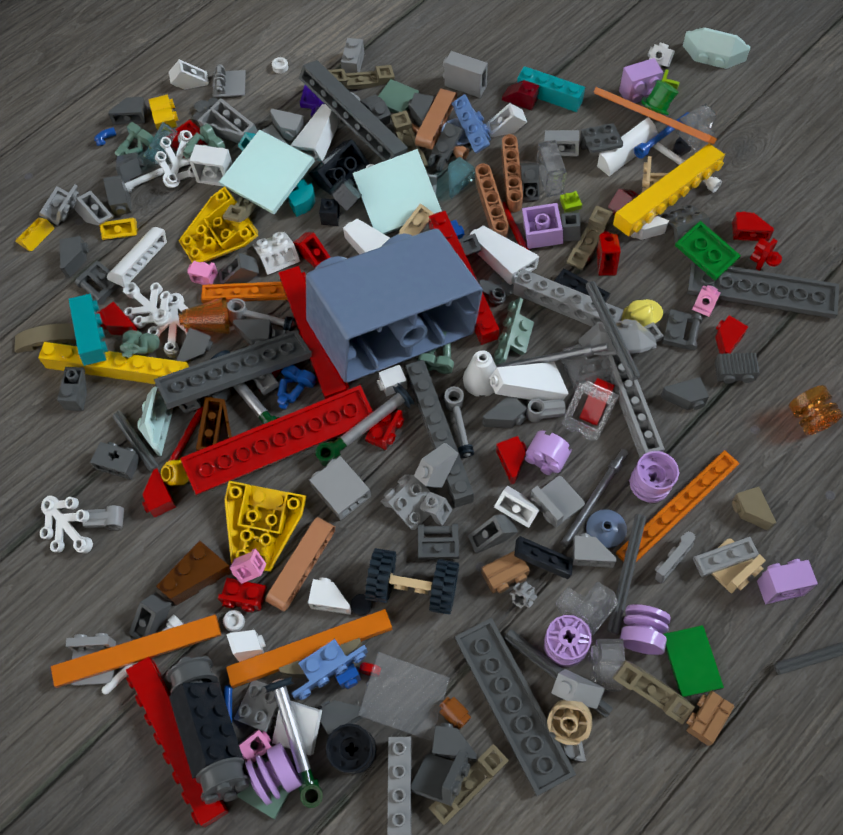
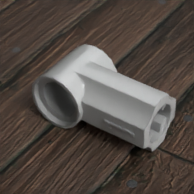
M532 399L528 403L526 417L531 422H539L543 418L565 416V402L563 399L547 401ZM531 409H537L539 412H534Z
M112 505L107 506L106 509L85 510L89 512V519L83 523L84 528L104 527L109 530H120L123 528L124 508L121 506Z

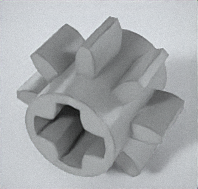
M518 582L510 592L512 603L519 606L520 609L525 605L530 608L533 601L537 598L535 588L527 584V582L522 586Z

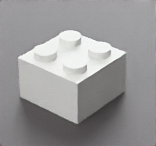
M195 144L189 160L197 183L222 186L219 181L233 164L228 149Z

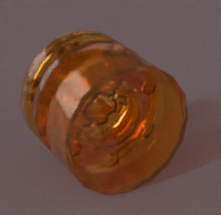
M825 385L816 386L801 393L788 405L795 418H802L799 425L804 427L803 431L806 435H813L824 431L843 417L841 409H837L838 404L835 402L829 403L832 400V395Z

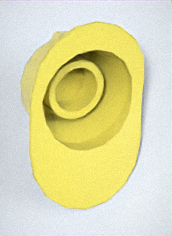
M636 300L623 310L621 321L625 319L636 320L644 327L653 322L657 323L663 317V310L653 300Z

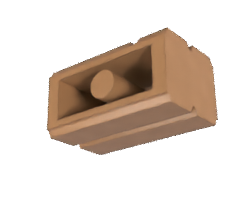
M515 551L481 567V574L492 593L497 591L498 593L505 592L510 588V584L514 582L522 583L527 579L530 571L524 560L514 556Z
M710 691L707 696L702 694L697 702L700 708L696 714L692 712L686 721L689 725L686 731L707 746L714 743L734 708L733 704L713 691Z

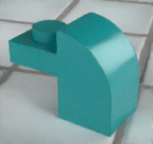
M304 179L299 181L295 191L291 192L287 197L296 217L310 211L315 204L312 183L307 185Z

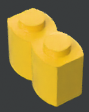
M168 94L148 99L158 132L177 127L176 121H179L176 111H173L175 109L173 99H169Z

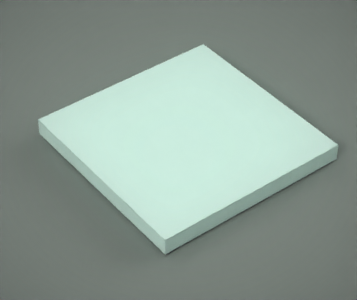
M259 130L219 183L232 192L275 214L315 160L313 157Z
M418 149L353 173L374 229L384 235L401 229L420 203L434 214L442 212Z

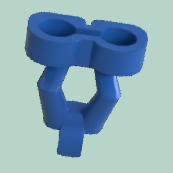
M294 365L283 368L281 373L285 378L280 380L277 394L279 407L287 409L289 403L293 404L304 390V387L313 388L317 382L316 376L307 370H300ZM298 382L299 384L290 394L286 392L287 383Z

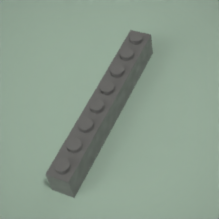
M318 60L303 65L299 79L383 161L406 153L408 147Z
M424 360L407 364V378L433 449L435 450L443 443H447L458 452ZM458 454L445 480L455 508L474 501L472 487Z

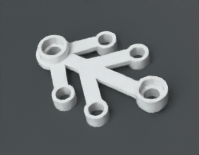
M183 130L178 135L180 144L176 156L170 146L171 140L168 137H163L160 141V146L165 150L172 164L171 170L165 161L166 154L163 151H158L155 155V160L160 164L164 172L163 182L169 188L177 187L182 179L195 177L194 173L190 171L192 170L191 166L187 171L178 173L179 168L190 165V158L182 159L186 143L193 137L188 130Z
M130 282L123 288V292L127 297L136 299L143 305L135 308L127 307L123 312L129 319L134 318L133 323L137 328H143L147 323L153 322L158 326H163L171 319V313L167 309L168 303L172 301L173 296L169 291L162 292L163 288L159 283H153L150 286V301L140 293L139 287L134 282ZM161 293V295H160L161 305H160V308L158 309V308L156 307V306H157V300H158V295ZM144 313H152V314H153V315H151V316H146V317H142V316H137V317H135V316L138 315V314H144Z
M179 293L171 294L173 299L168 303L167 310L171 313L170 321L163 326H152L148 329L150 334L153 331H157L155 335L159 337L160 333L169 326L168 342L164 346V352L169 358L177 357L180 352L179 346L176 343L177 325L186 335L189 328L196 330L193 325H188L178 316V310L185 314L188 321L192 322L197 319L196 311L184 305V298Z
M47 496L42 501L41 510L45 514V526L40 530L41 538L51 539L53 537V517L56 519L55 540L50 544V549L53 552L60 553L64 550V530L74 541L73 547L77 552L88 553L92 549V540L88 537L80 536L70 524L73 521L87 522L89 512L78 510L76 513L62 514L60 511L62 508L76 509L79 505L77 498L68 497L66 500L59 501L54 496Z

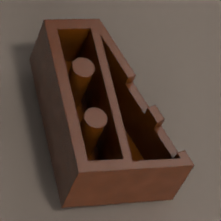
M205 397L196 451L232 437L225 399Z
M199 541L156 587L177 606L199 593L201 589L208 585H213L225 575L232 574V571L225 561Z

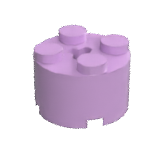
M538 431L526 451L525 460L530 464L540 467V470L546 475H551L552 472H561L572 449H568L570 445L554 433H551L549 436L545 434L546 431Z

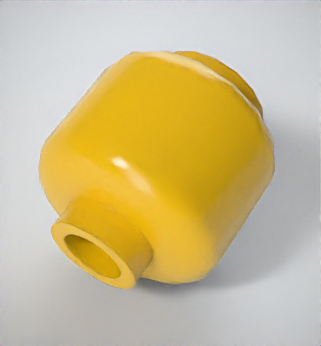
M180 460L167 461L161 469V477L167 485H184L189 481Z

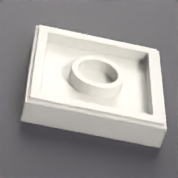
M291 701L306 754L312 755L314 754L322 710ZM278 710L272 743L278 744L280 742L283 747L291 749L282 717Z

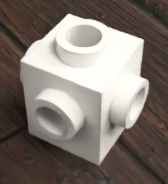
M660 42L659 46L654 44V47L650 48L648 57H650L649 59L655 58L660 68L662 65L669 67L675 51L668 49L669 45Z

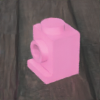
M193 261L188 267L191 281L201 285L213 284L218 274L215 263L212 262L208 265L205 262Z
M703 286L692 310L710 317L721 292H718V289L713 286ZM703 299H709L710 303L704 302Z
M255 548L250 553L234 559L230 569L232 574L242 584L261 576L266 562Z
M256 730L239 743L245 762L250 759L255 762L257 755L262 756L267 752V749L271 748L269 744L271 739L266 732ZM253 741H256L258 744L256 750H252L250 747Z

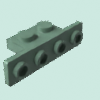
M520 297L515 301H511L508 305V314L503 322V332L498 340L499 346L494 353L495 365L507 360L509 349L520 355L526 353L534 322L519 314L523 299Z

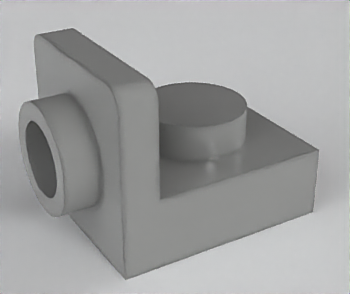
M432 492L428 493L420 506L422 511L431 514L435 523L443 526L452 511L446 498Z

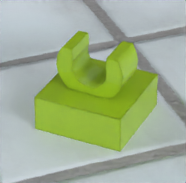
M577 191L560 195V202L564 212L582 209V203Z

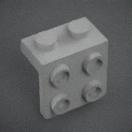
M74 184L69 193L56 186L39 212V216L59 226L61 221L65 222L69 215V209H73L76 204V198L79 194L77 192L78 186Z
M404 475L397 481L398 485L394 489L390 488L384 493V498L381 502L385 507L392 508L411 530H415L418 524L423 523L431 515L420 508L430 491L414 475Z
M562 476L556 477L542 489L536 486L531 490L530 494L531 503L543 513L547 522L551 523L555 528L578 512L585 504L583 499Z
M97 633L95 637L77 634L74 635V638H66V647L73 651L72 659L116 646V641L106 633ZM114 670L71 684L73 686L107 684L112 681Z

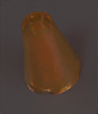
M226 297L182 310V314H179L180 325H184V329L192 328L199 331L230 334Z

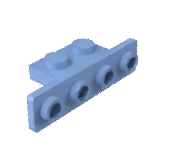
M465 94L452 102V106L474 152L478 153L490 145L489 141L491 138L488 134L490 130L486 124H483L484 118L482 114L472 108Z
M334 639L300 661L299 665L309 682L292 692L293 698L295 700L307 698L311 695V690L317 686L319 688L325 686L330 682L329 678L335 674L337 676L343 674L348 670L347 666L353 662L355 664L365 659V654L368 653L366 646L363 645L346 656Z

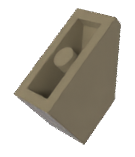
M760 487L739 492L733 498V509L739 514L741 519L767 531L771 530L777 523Z

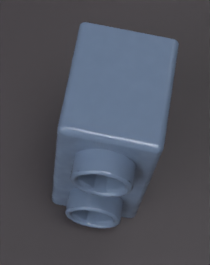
M432 229L414 236L403 233L391 237L380 248L348 259L340 256L330 257L322 261L313 271L308 272L306 275V319L344 382L348 383L473 334L483 289L439 229Z

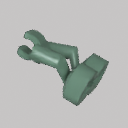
M130 122L127 126L129 135L115 151V155L120 156L134 152L139 154L143 152L142 144L150 148L156 141L149 132ZM133 139H137L138 146L133 149H128Z
M205 124L200 127V134L196 133L186 143L183 156L186 159L190 158L195 144L199 140L204 141L210 147L225 149V145L215 135L213 128L209 124Z
M128 330L123 334V344L120 346V349L124 352L122 353L123 357L130 358L133 354L154 352L158 349L160 340L155 334H142L140 331Z
M451 343L441 346L443 347L444 356L436 357L433 355L436 349L419 355L418 361L424 360L428 371L437 370L442 374L452 373L454 361L451 359Z

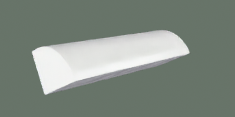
M647 117L621 137L623 141L622 148L600 152L597 167L610 176L636 157L634 148L640 143H647L658 134L653 121Z
M158 227L151 228L107 274V280L125 288L167 243L165 230Z

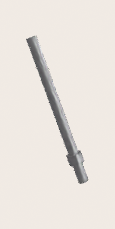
M604 343L593 346L588 344L584 345L583 348L497 364L496 367L546 363L585 355V357L592 356L594 353L608 351V344Z
M621 449L615 460L610 462L608 471L560 542L564 547H568L614 474L618 473L621 469L622 462L628 455V451L625 449Z

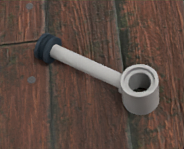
M231 299L227 303L228 319L231 323H233V320L251 318L270 319L272 324L283 326V330L292 331L295 326L294 317L286 316L283 319L249 311L242 299Z
M453 386L445 391L444 404L449 411H453L461 444L458 452L461 458H466L474 455L473 445L468 444L460 410L463 406L464 393L459 387ZM451 397H456V398H458V400H457V401H451L450 398H451Z

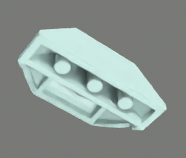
M709 28L686 31L683 47L694 61L724 69L745 62L750 51V46L746 45L737 35Z
M155 386L148 393L146 401L143 402V414L138 420V429L157 456H162L173 408L167 409Z

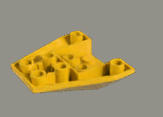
M225 186L210 197L178 240L192 263L193 261L206 263L243 248L258 237V230L249 217L242 222L223 219V215L230 205L235 206L237 200Z
M229 481L225 496V510L231 564L234 559L248 554L256 548L266 562L264 570L271 571L303 515L306 496Z

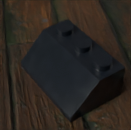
M350 139L340 143L309 174L321 189L332 196L330 188L341 176L347 180L351 177L354 179L353 173L365 169L370 163L355 142Z

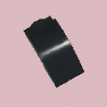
M341 176L330 188V191L335 200L347 211L357 202L362 194L353 186L356 182L352 177L347 180Z

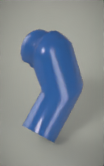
M114 127L102 130L94 137L97 146L105 145L104 139L117 135Z

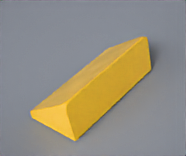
M37 218L15 242L25 249L33 251L54 230V227L47 219Z
M129 218L102 223L100 225L102 240L136 236V219Z

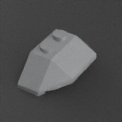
M636 320L614 321L629 353H641L657 347L654 335ZM597 322L579 339L580 348L588 344H592V346L608 344V351L594 354H617L602 322Z

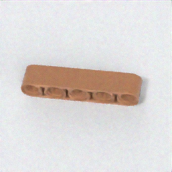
M445 89L439 90L417 132L416 146L433 149L441 134L443 125L447 122L453 110L452 102L457 100V92Z
M508 134L502 138L501 153L506 205L510 212L515 213L522 208L523 190L518 141L514 135Z
M479 164L475 169V183L489 228L507 238L508 221L491 168L487 164Z
M319 517L315 518L267 594L266 602L282 611L288 609L332 538L336 528L334 525Z

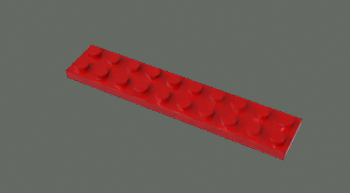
M361 385L181 457L180 461L197 496L345 434L373 411Z

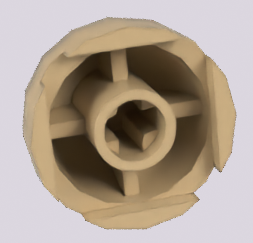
M560 700L552 707L547 719L548 729L555 734V739L563 744H580L581 741L585 738L587 739L590 735L592 714L582 702Z

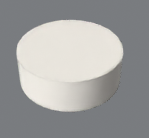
M282 57L275 58L272 61L273 71L276 73L286 72L288 70L287 60Z
M231 610L225 614L223 624L228 631L238 632L244 627L245 619L241 612Z

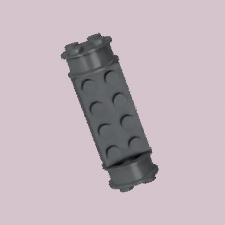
M187 656L179 659L178 663L170 668L166 674L167 681L173 687L169 699L192 778H196V782L202 786V801L205 804H212L220 800L229 802L236 799L238 793L250 786V778L245 776L243 770L245 762L218 682V677L211 670L213 666L212 660L208 656L194 658Z

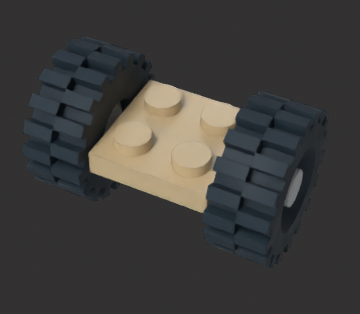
M378 548L373 550L366 579V600L387 603L391 594V587L394 584L393 588L408 591V587L415 588L414 592L427 595L428 591H431L429 611L451 614L459 572L458 562L438 559L433 582L395 576L396 551Z

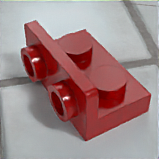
M399 409L397 413L392 411L370 428L365 441L387 450L389 444L392 445L396 438L395 432L403 425L402 411Z
M226 578L223 592L218 595V599L224 607L234 608V606L242 607V610L253 613L254 610L261 611L267 587L266 585L251 582L241 584L237 579Z

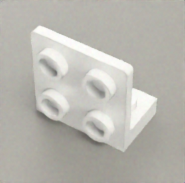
M277 232L272 237L260 239L253 244L254 249L261 258L267 275L300 262L294 243L285 232Z

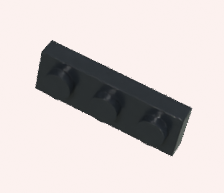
M564 268L554 280V282L589 296L586 289L588 281ZM598 287L606 303L611 293Z
M522 536L516 539L515 557L563 578L569 579L572 576V558Z

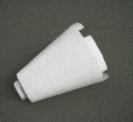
M476 352L464 372V387L474 396H490L495 392L490 384L489 377L497 367L489 352Z

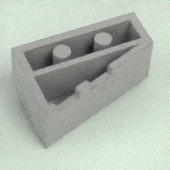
M222 98L198 120L200 126L209 124L217 137L238 144L245 132L255 134L258 132L251 121Z

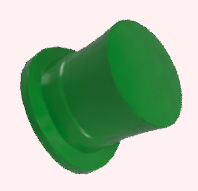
M657 80L649 96H644L641 102L652 111L669 115L670 113L667 110L679 92L670 84Z

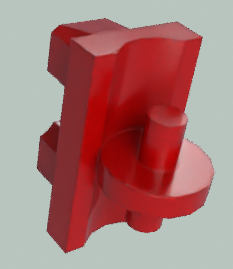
M761 238L754 248L755 251L750 257L752 261L757 263L755 269L761 271L765 262L772 267L780 265L782 256L778 252L773 251L778 240L773 238L771 242H768Z

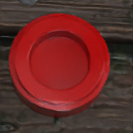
M366 662L360 664V673L372 677H379L381 668L379 666Z

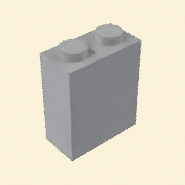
M451 51L443 61L445 86L481 98L487 87L488 63Z
M341 456L331 460L326 468L315 472L310 479L312 488L340 521L371 497L370 489Z

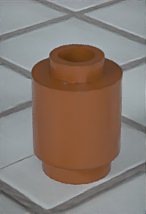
M447 697L440 704L442 709L439 713L450 724H453V727H457L459 730L471 719V716L468 714L469 711L455 697L452 699Z

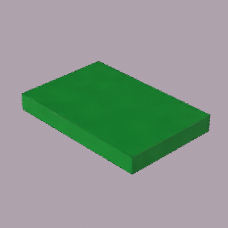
M699 221L675 244L683 254L714 281L741 257L739 253L702 221Z
M703 625L663 634L667 638L665 649L682 697H690L724 688Z

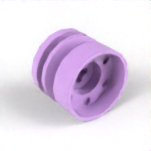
M650 451L644 454L637 462L629 480L630 488L634 495L648 503L664 500L678 480L679 469L677 463L664 452Z
M628 605L625 610L626 616L623 620L628 626L623 627L621 630L620 645L643 654H663L667 638L662 633H667L669 630L670 615L651 606Z
M563 615L553 620L544 638L546 656L560 667L570 668L578 665L585 658L591 645V632L588 625L574 615ZM565 635H568V637L572 639L571 643H568V640L564 639Z
M280 742L267 749L269 761L265 762L260 755H257L258 767H256L251 759L245 763L251 785L266 805L272 803L269 792H272L277 800L280 798L279 786L282 785L288 793L301 786L298 774Z

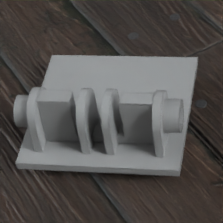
M217 65L215 72H213L212 97L245 96L246 70L225 71L223 65Z
M255 680L251 682L234 720L267 733L268 730H271L274 721L272 718L277 717L275 712L279 710L277 708L278 704L274 691L265 693L266 688L263 686L268 684Z

